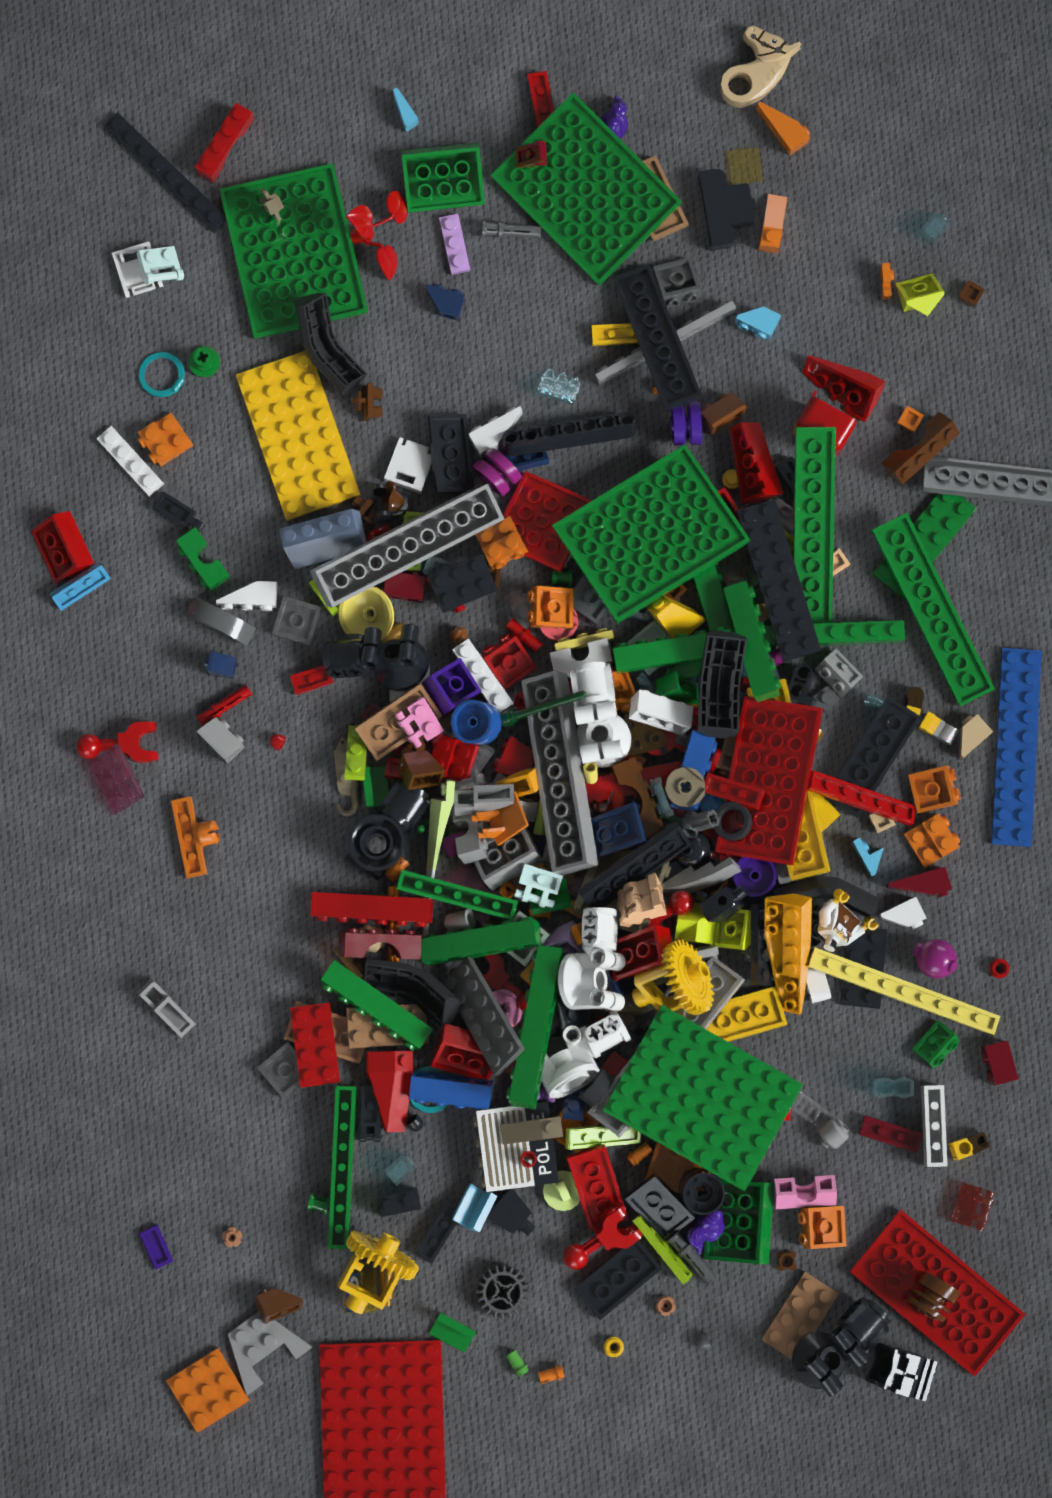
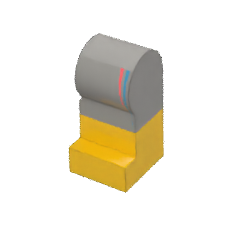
M931 712L926 713L918 727L919 730L947 745L952 744L958 733L956 728L945 723V721L939 719Z

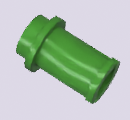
M517 1350L505 1357L513 1367L514 1374H517L518 1377L529 1371L527 1368L528 1364H524Z

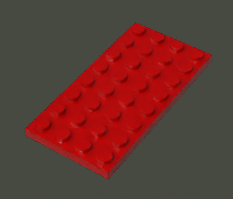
M744 696L729 779L762 789L765 793L759 810L742 805L748 809L752 816L753 823L748 835L737 841L726 840L718 835L716 853L794 866L823 708L769 699L757 702L754 697ZM737 810L725 812L721 819V826L728 833L738 832L744 824V818Z
M901 1209L849 1271L974 1377L1026 1315ZM924 1270L961 1292L955 1304L947 1301L944 1302L943 1305L950 1310L949 1314L941 1309L938 1312L946 1318L944 1322L929 1318L916 1310L907 1301L908 1296L916 1300L919 1298L917 1294L912 1292V1289L923 1291L924 1287L917 1281Z

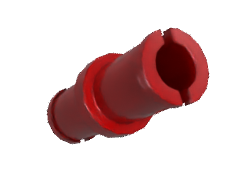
M514 618L505 627L519 638L520 643L523 642L534 653L543 644L530 633L528 628L525 629Z

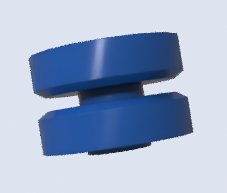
M464 701L455 708L452 714V731L464 743L488 744L497 738L501 730L502 721L500 713L495 706L488 702Z

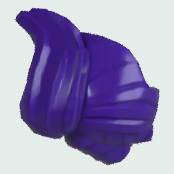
M615 95L614 105L611 110L606 112L600 119L619 138H622L628 128V120L625 116L628 107L622 99Z
M718 1209L711 1214L697 1215L694 1227L688 1231L687 1239L698 1255L702 1251L704 1241L714 1242L724 1231L723 1212Z

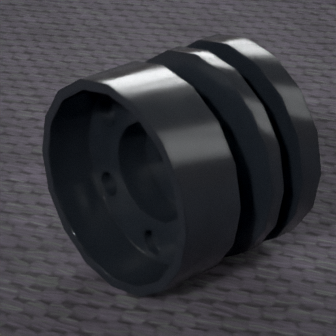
M702 1167L692 1168L680 1180L679 1194L687 1208L693 1213L700 1215L711 1214L717 1211L723 1204L725 1198L724 1186L713 1173ZM703 1185V1188L705 1189L704 1192L699 1191L698 1193L696 1188L702 1187Z

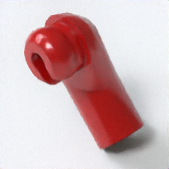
M388 523L369 532L366 540L370 541L390 531Z

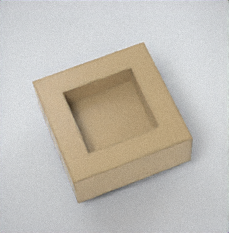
M874 813L869 815L877 834L896 825L894 820Z

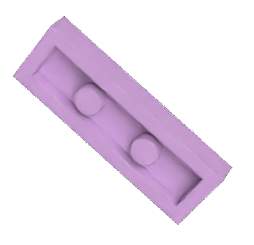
M459 215L439 217L451 275L470 271Z

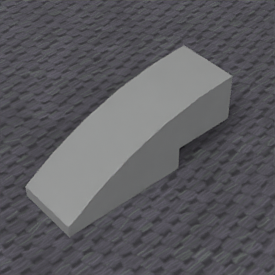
M514 784L473 786L474 790L454 791L455 816L493 811L514 804Z
M152 978L138 991V994L181 1038L196 1025Z

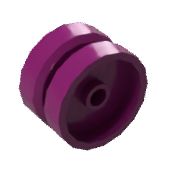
M492 447L484 455L487 462L479 460L472 468L477 476L485 484L489 485L492 491L503 497L510 490L508 483L515 485L522 478V475L503 454Z

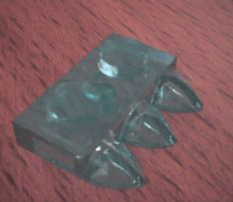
M552 369L546 370L541 377L536 393L574 405L580 388L579 379L575 377L567 383L565 373H561L554 378V371Z

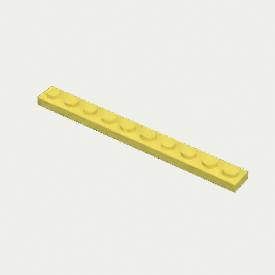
M816 947L813 948L807 966L809 968L984 1033L995 1035L1000 1019L999 1015Z

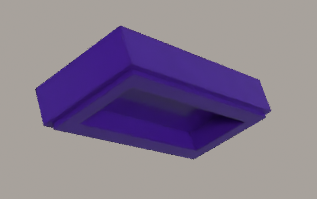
M158 1224L139 1233L155 1270L174 1261Z

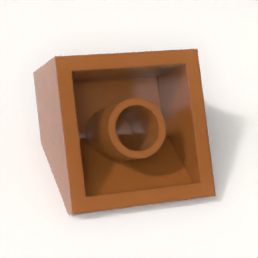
M733 392L729 395L724 393L717 398L718 401L712 405L708 403L701 408V421L711 436L744 416L747 407Z

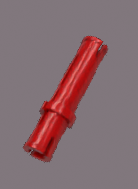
M245 684L242 688L215 705L214 703L211 704L209 709L197 715L196 718L203 727L215 717H222L221 714L253 694Z

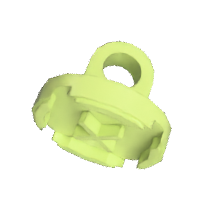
M558 1171L559 1183L544 1184V1199L555 1210H571L580 1202L577 1188L571 1172Z

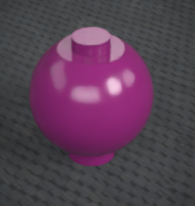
M931 939L924 944L918 943L916 945L913 956L917 958V965L920 971L927 977L940 979L956 970L957 955L952 945L947 941Z

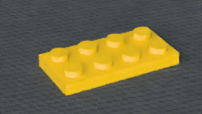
M776 986L730 999L706 1030L730 1042L786 1026L787 1021Z

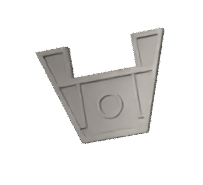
M259 1311L228 1334L246 1395H249L264 1384L252 1366L285 1343L295 1359L313 1347L276 1320L265 1324Z

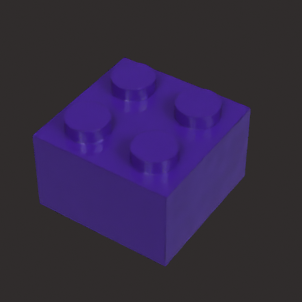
M461 658L421 682L442 716L481 692V689Z

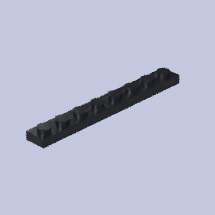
M118 112L104 125L124 147L214 233L227 221L226 216Z

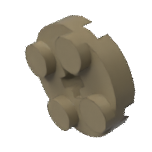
M682 767L669 774L665 783V792L673 804L680 807L693 806L700 802L705 794V781L697 770ZM688 782L690 784L688 786L690 791L682 792L680 784Z

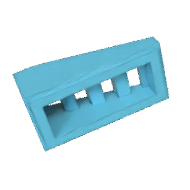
M395 88L393 89L394 99L404 129L407 132L418 125V117L399 89Z

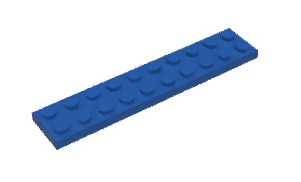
M1001 649L992 845L1032 847L1042 650Z

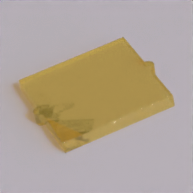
M742 148V150L728 151L731 185L763 182L760 148Z

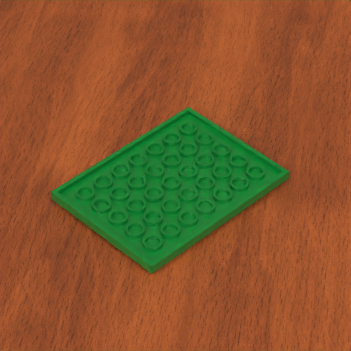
M574 92L519 146L537 141H545L547 165L517 168L516 152L514 151L490 175L599 286L683 203Z
M333 163L220 189L254 339L300 329L295 301L307 295L327 294L331 322L368 313ZM260 188L266 189L269 195L276 193L284 206L278 212L282 219L279 223L273 215L266 212L260 200L264 198Z
M686 444L552 525V528L616 624L750 542V538Z
M661 1005L605 1105L603 1112L745 1191L804 1084Z

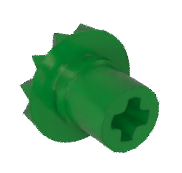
M199 347L189 357L191 371L201 378L210 377L217 373L220 366L218 353L210 347Z

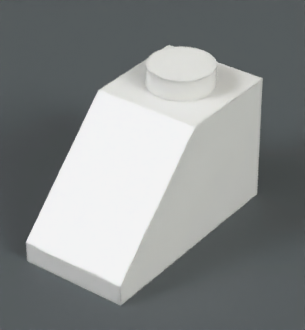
M917 897L878 915L882 920L905 928L912 926L913 929L923 925L922 920L926 919Z

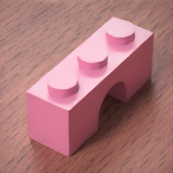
M835 1175L815 1176L814 1182L807 1186L795 1184V1178L774 1179L776 1209L836 1205L837 1188Z

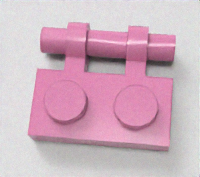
M424 697L406 706L410 713L407 716H404L402 711L395 714L399 727L404 729L407 734V740L409 743L412 742L415 748L422 745L419 740L420 736L424 735L425 739L429 741L444 731ZM413 720L419 727V729L416 731H414L411 725L409 724Z

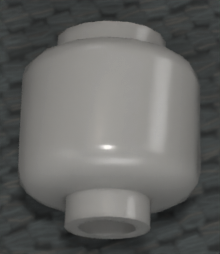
M831 1119L819 1130L821 1136L819 1140L826 1148L830 1146L833 1149H837L849 1138V1129L840 1119Z

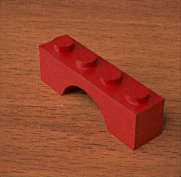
M235 103L196 164L197 174L214 183L223 169L233 145L246 133L253 122L254 116L252 111Z

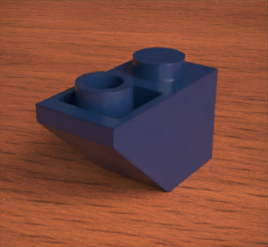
M427 284L426 293L438 314L442 317L459 321L465 301V294H462V291L457 289H451V291L443 289V286L439 284Z
M210 651V655L205 658L204 667L210 676L234 679L237 659Z

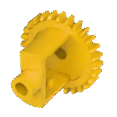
M678 939L666 945L662 954L664 959L661 963L663 965L635 974L634 985L637 988L632 990V997L635 1004L640 1008L652 1004L658 1011L661 1005H664L672 1011L682 1008V1010H687V1013L699 1015L707 1012L713 1006L711 1002L714 1001L712 997L714 992L711 989L714 986L710 983L712 978L710 977L709 969L706 963L701 961L702 956H698L697 949L693 950V945H689L688 941L684 942L683 939ZM662 976L668 977L670 980L666 985L673 986L669 992H675L674 995L666 997L653 980Z
M351 1231L346 1245L354 1253L337 1283L339 1289L350 1293L345 1302V1306L350 1310L362 1314L368 1303L383 1310L399 1279L411 1280L415 1277L419 1270L418 1264L414 1263L415 1261L410 1259L411 1257L404 1255V1252L398 1250L401 1242L388 1233H383L380 1239L368 1233ZM368 1258L367 1264L373 1261L374 1268L380 1265L381 1272L385 1268L388 1269V1275L392 1271L394 1272L381 1297L348 1281L354 1269L362 1270L364 1264L358 1262L359 1259Z

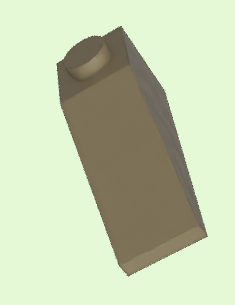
M560 1116L500 1124L503 1145L563 1137Z

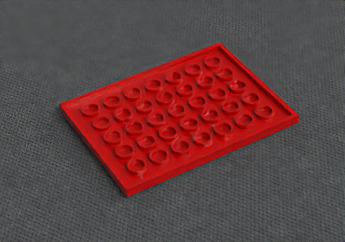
M441 1340L320 1344L324 1498H446Z

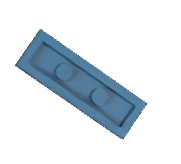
M97 562L51 592L50 596L62 611L111 578L101 563Z

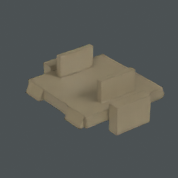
M260 188L264 196L260 200L266 212L273 215L279 223L282 219L278 212L284 208L279 196L276 193L269 195L266 189Z

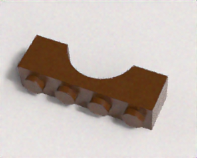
M940 412L932 417L925 424L926 434L918 445L904 451L895 450L882 462L888 475L903 485L960 434L953 420Z
M634 757L612 765L611 769L617 785H625L632 788L639 797V815L646 839L657 835L662 831L661 828L664 825L661 817L656 816L655 809H657L654 798L649 797L648 790H650L647 779L642 778L641 772L643 768L640 761H636Z

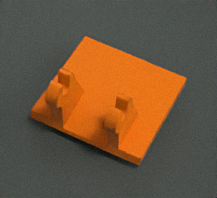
M515 791L514 804L493 811L476 812V816H471L473 822L488 821L491 825V829H482L483 833L478 832V838H494L498 846L529 826Z

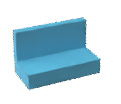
M469 1183L452 1220L468 1230L480 1232L497 1196L492 1192L483 1191Z

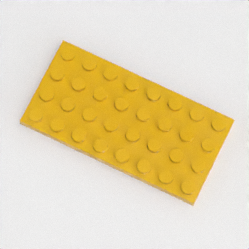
M306 351L236 374L286 521L361 496L317 369L312 364Z

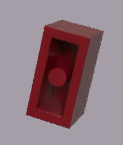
M401 572L385 580L384 593L388 598L423 603L426 577H423V574L418 572H411V575Z
M1008 1040L982 1047L983 1051L980 1054L983 1063H987L988 1066L986 1076L989 1083L992 1082L993 1086L1019 1079Z

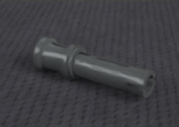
M483 220L482 237L497 236L501 238L503 236L540 238L541 226L504 224L502 221L497 223Z
M680 1230L666 1240L668 1244L670 1243L675 1248L679 1257H684L707 1286L715 1281L717 1277L694 1252L693 1246L685 1240Z

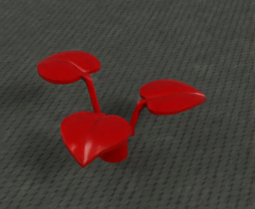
M392 191L387 195L386 207L391 215L381 221L372 224L373 215L366 205H359L353 208L345 216L354 226V229L350 232V237L354 244L365 242L366 246L373 245L379 247L376 250L377 262L388 281L393 278L397 269L398 258L396 252L390 245L383 246L382 243L370 240L374 237L372 228L393 218L397 224H401L406 220L408 214L407 204L402 194L398 191Z

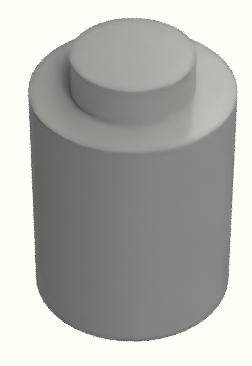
M471 909L448 914L444 925L448 931L455 930L461 932L464 931V928L476 926V916Z

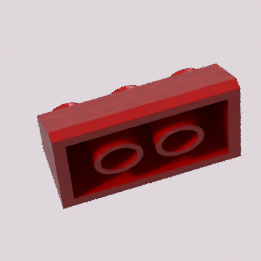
M70 511L52 514L31 531L55 584L85 571L94 564Z
M654 925L617 939L616 951L614 952L622 954L625 957L626 963L622 970H612L613 981H619L663 965L661 963L664 959L662 957L663 949L672 942L669 928Z
M444 1024L437 1040L431 1067L466 1077L489 1080L493 1072L470 1031Z

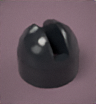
M414 1114L407 1120L406 1126L410 1130L417 1132L423 1128V1120L418 1114Z

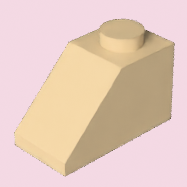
M978 714L974 717L969 715L961 722L964 726L960 729V759H963L993 732Z

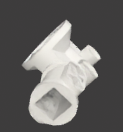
M590 662L578 665L570 671L573 693L582 690L587 692L586 698L574 701L575 718L577 725H579L577 737L580 756L583 764L594 762L597 767H610L622 761L628 754L631 746L630 730L625 721L617 715L610 664L605 662ZM596 729H608V738L604 742H596L592 739Z
M602 907L583 909L582 950L585 953L567 954L560 964L558 973V986L564 1004L571 1010L604 1008L620 1011L624 1007L625 999L623 995L606 990V970L620 971L626 963L625 957L622 954L614 952L617 946L618 930L616 909Z
M617 1011L610 1012L611 1015L587 1028L583 1026L579 1030L576 1026H568L564 1029L563 1038L568 1049H564L548 1058L547 1054L545 1057L541 1082L550 1098L567 1096L591 1083L600 1072L593 1058L600 1057V1053L624 1040L625 1042L631 1040Z

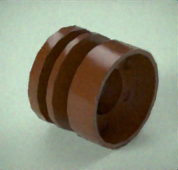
M924 1270L917 1281L924 1287L923 1291L912 1289V1292L917 1294L919 1298L916 1300L908 1296L907 1301L916 1310L929 1318L944 1322L946 1318L938 1312L941 1309L949 1314L950 1310L943 1305L944 1302L947 1301L955 1304L961 1292Z

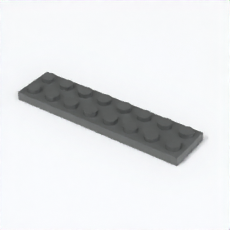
M934 456L923 466L922 492L1052 506V470Z

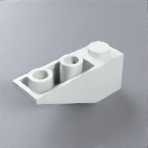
M521 406L517 408L512 407L501 417L495 416L488 421V424L482 427L481 425L476 426L471 430L469 439L480 459L485 457L484 455L492 447L496 450L499 449L502 444L503 433L512 430L522 415Z
M256 581L216 600V604L221 606L223 610L241 607V610L250 611L252 607H259L261 611H272V608H277L278 584L277 582Z

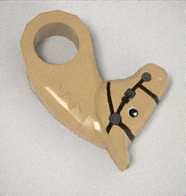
M754 25L748 26L743 34V40L752 48L755 61L731 67L723 74L720 87L723 100L732 107L743 108L763 99L781 80L790 62V58L801 49L800 42L789 45L777 35ZM735 78H743L749 82L751 90L745 95H735L730 91L728 84Z

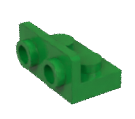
M937 1020L912 1050L926 1061L932 1069H935L944 1062L945 1056L958 1046L960 1039L956 1033Z

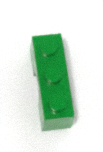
M196 527L176 540L179 545L176 549L182 557L186 555L190 560L187 563L193 573L196 571L199 573L201 578L198 580L205 589L209 587L212 591L230 579L229 574L218 559L211 564H204L199 560L201 551L208 547Z

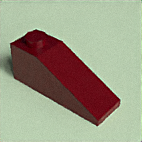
M946 867L886 884L888 889L927 896L936 895L937 898L947 896V891L952 890Z

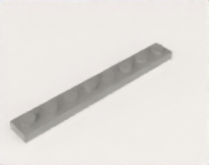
M726 301L722 302L716 307V310L712 312L708 310L702 313L699 319L685 322L682 325L683 327L677 330L680 341L733 314L736 310L733 301L729 303ZM640 347L631 352L632 355L626 358L624 356L614 361L615 364L610 367L603 366L598 369L597 374H595V380L598 385L645 361Z

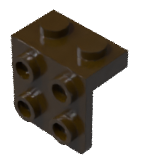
M629 713L621 716L631 733V746L628 752L630 756L664 748L667 745L663 729L629 719Z

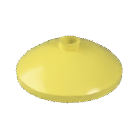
M373 586L340 603L339 621L346 634L364 635V631L368 627L379 628L382 631L381 640H383L392 629L394 609L388 596L382 590ZM371 610H373L374 616H371V614H370V611H371Z

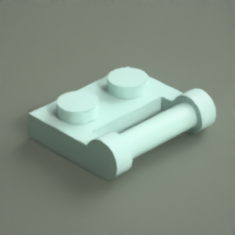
M174 246L139 250L136 253L146 285L153 284L156 281L171 279L179 281L184 279V273L180 268ZM166 268L172 269V272L152 274L150 272V270Z

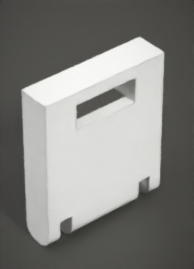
M149 241L112 253L126 298L130 297L128 290L131 289L134 296L156 289L155 283L145 284L138 259L125 262L123 257L139 250L152 249ZM150 270V272L156 274L159 273V270ZM158 281L159 287H163L162 281Z
M399 437L384 481H393L396 486L421 494L432 466L431 455L428 454L429 447L407 440L404 446L402 445L404 438ZM397 472L415 478L414 484L396 479Z

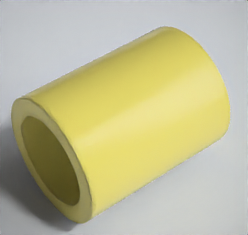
M594 762L585 763L583 766L584 780L588 784H594L598 780L597 765Z

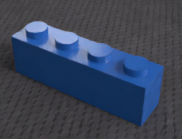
M691 730L680 768H693L704 778L705 772H709L711 767L710 755L715 753L717 747L715 738L707 737L699 731ZM686 782L685 784L681 783V791L689 792L690 789L688 786L690 784L688 782ZM669 801L668 807L683 812H694V810H698L700 802L693 806L680 807Z
M414 1070L411 1076L409 1099L414 1100L416 1103H425L427 1101L434 1102L438 1106L450 1104L456 1108L473 1107L474 1110L481 1111L490 1107L493 1080Z

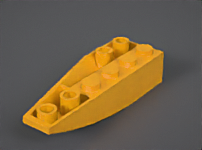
M794 893L766 897L764 936L777 993L783 1011L800 1015L805 996L808 975L807 966L810 957L812 897Z

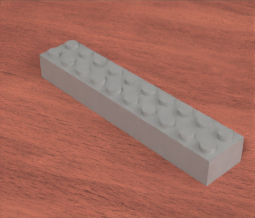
M480 484L311 570L310 573L326 606L334 607L504 520V517L489 485Z
M557 670L522 680L526 708L570 694L567 674ZM572 702L527 716L552 873L566 875L599 866Z

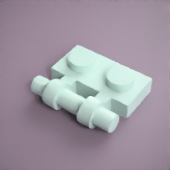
M524 864L518 883L526 885L524 891L516 889L514 897L521 898V901L537 903L543 908L545 906L553 908L555 901L548 899L549 893L558 894L563 876ZM531 889L542 890V896L532 894Z

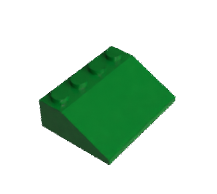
M478 142L401 150L408 213L485 205Z
M720 1179L724 1186L725 1198L719 1209L723 1212L725 1228L716 1241H705L704 1259L749 1264H769L774 1183L750 1181L746 1190L743 1191Z

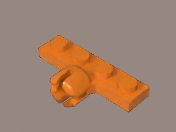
M192 797L172 800L171 804L186 878L207 875L203 848L219 842L220 833L209 834L211 831L219 830L218 825L212 820L201 823L197 822Z

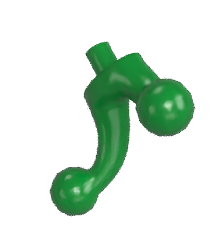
M428 816L427 820H423L422 825L417 827L419 833L424 832L427 826H429L430 816ZM444 831L442 839L447 837V832Z

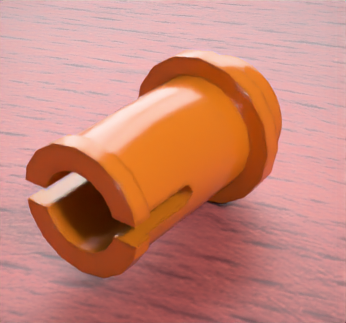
M403 857L392 867L386 869L384 873L392 882L398 879L400 870H404L409 865L406 860H403Z
M644 1142L635 1151L629 1152L627 1159L633 1166L636 1164L640 1165L639 1162L653 1153V1151Z
M557 1364L554 1368L538 1372L541 1384L556 1379L560 1381L561 1378L565 1377L562 1365L557 1366Z

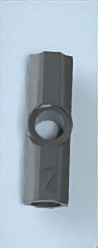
M714 810L702 813L688 811L684 813L683 818L664 823L662 830L667 825L677 821L685 835L689 838H694L698 835V831L718 826L719 819Z

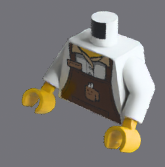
M836 889L833 893L834 898L824 902L819 911L817 930L826 939L823 946L824 949L830 952L835 951L838 946L849 945L863 935L867 928L875 930L878 927V923L872 922L874 918L871 916L865 917L863 925H860L861 921L842 904L848 901L849 894L841 889Z

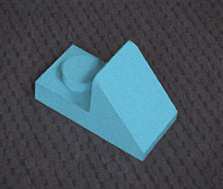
M858 838L851 842L869 877H872L876 874L883 848L869 855L868 851L870 849L865 840L862 841Z

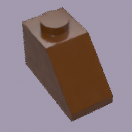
M274 1288L259 1292L256 1296L255 1304L264 1323L267 1324L302 1309L303 1300L298 1296Z

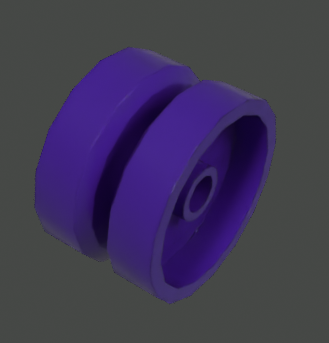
M699 402L688 403L687 415H685L684 406L671 410L670 432L672 434L673 446H683L686 442V433H688L690 445H701L702 423Z
M742 857L737 862L741 872L733 875L735 888L744 885L749 893L744 898L750 900H761L769 896L777 882V873L773 862ZM757 873L758 879H752L751 874Z

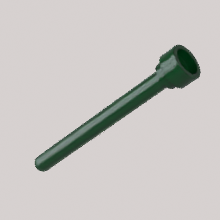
M582 690L516 712L510 709L503 711L500 715L501 721L505 727L514 725L520 718L586 698L587 692Z

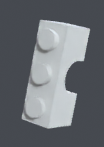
M605 638L589 642V654L582 661H576L572 650L569 648L551 652L550 657L553 670L563 672L570 678V671L578 665L590 662L614 663L610 640Z

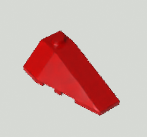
M811 355L807 357L802 372L819 388L824 387L832 394L830 398L833 401L838 400L845 406L843 410L847 414L863 422L868 420L881 397L886 382L870 373Z
M413 1051L366 1052V1073L368 1079L371 1080L374 1089L372 1092L379 1105L378 1111L384 1131L405 1132L411 1076L413 1073Z

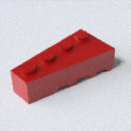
M742 422L729 427L741 504H759L783 495L760 422Z

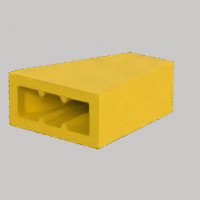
M662 596L647 606L659 627L670 639L675 638L677 634L686 633L688 636L706 621L695 609L667 596Z

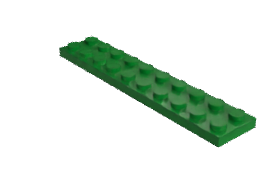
M795 427L793 560L813 624L832 623L836 427Z
M908 513L871 530L958 707L995 690Z

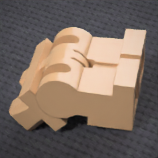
M656 873L649 874L647 879L638 882H628L623 886V890L620 889L617 892L619 901L616 904L617 909L621 912V918L619 919L621 926L630 928L633 924L640 925L644 918L649 917L653 919L667 915L662 886Z

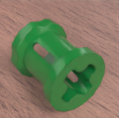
M552 569V586L568 584V586L572 587V569L568 571L562 570L561 573Z
M311 1193L307 1210L313 1209L327 1215L330 1198L315 1196V1193Z

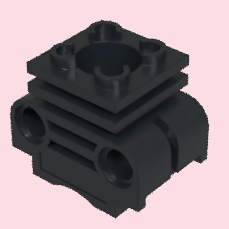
M880 1342L876 1346L875 1360L868 1372L866 1381L885 1390L926 1401L931 1391L930 1385L933 1376L936 1374L937 1362L919 1354Z

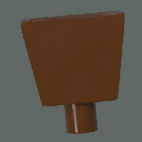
M406 747L402 750L398 771L407 790L441 784L445 769L428 751L414 752L411 747Z

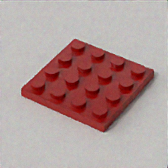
M525 471L503 517L504 519L509 516L512 518L528 552L524 553V557L561 573L570 553L552 528V525L593 500Z

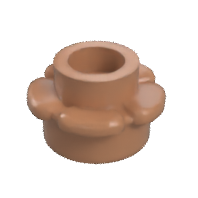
M230 1227L227 1231L223 1232L222 1239L226 1246L236 1247L241 1243L242 1233L240 1230Z
M661 1296L657 1300L656 1310L661 1315L668 1316L675 1311L676 1305L672 1297Z

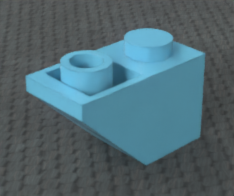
M761 307L738 314L735 323L738 324V328L744 331L750 330L754 332V335L759 339L765 340L766 338L770 340L781 315L766 307Z

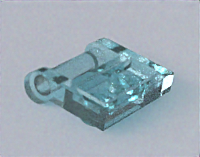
M661 777L650 780V793L657 799L658 814H662L663 818L674 815L662 786Z

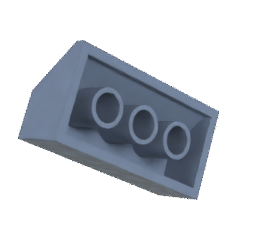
M354 509L279 529L283 549L294 569L332 560L366 543L360 511Z

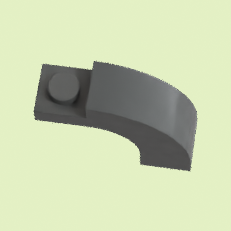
M194 598L185 614L187 618L204 624L245 646H248L256 628L212 604Z

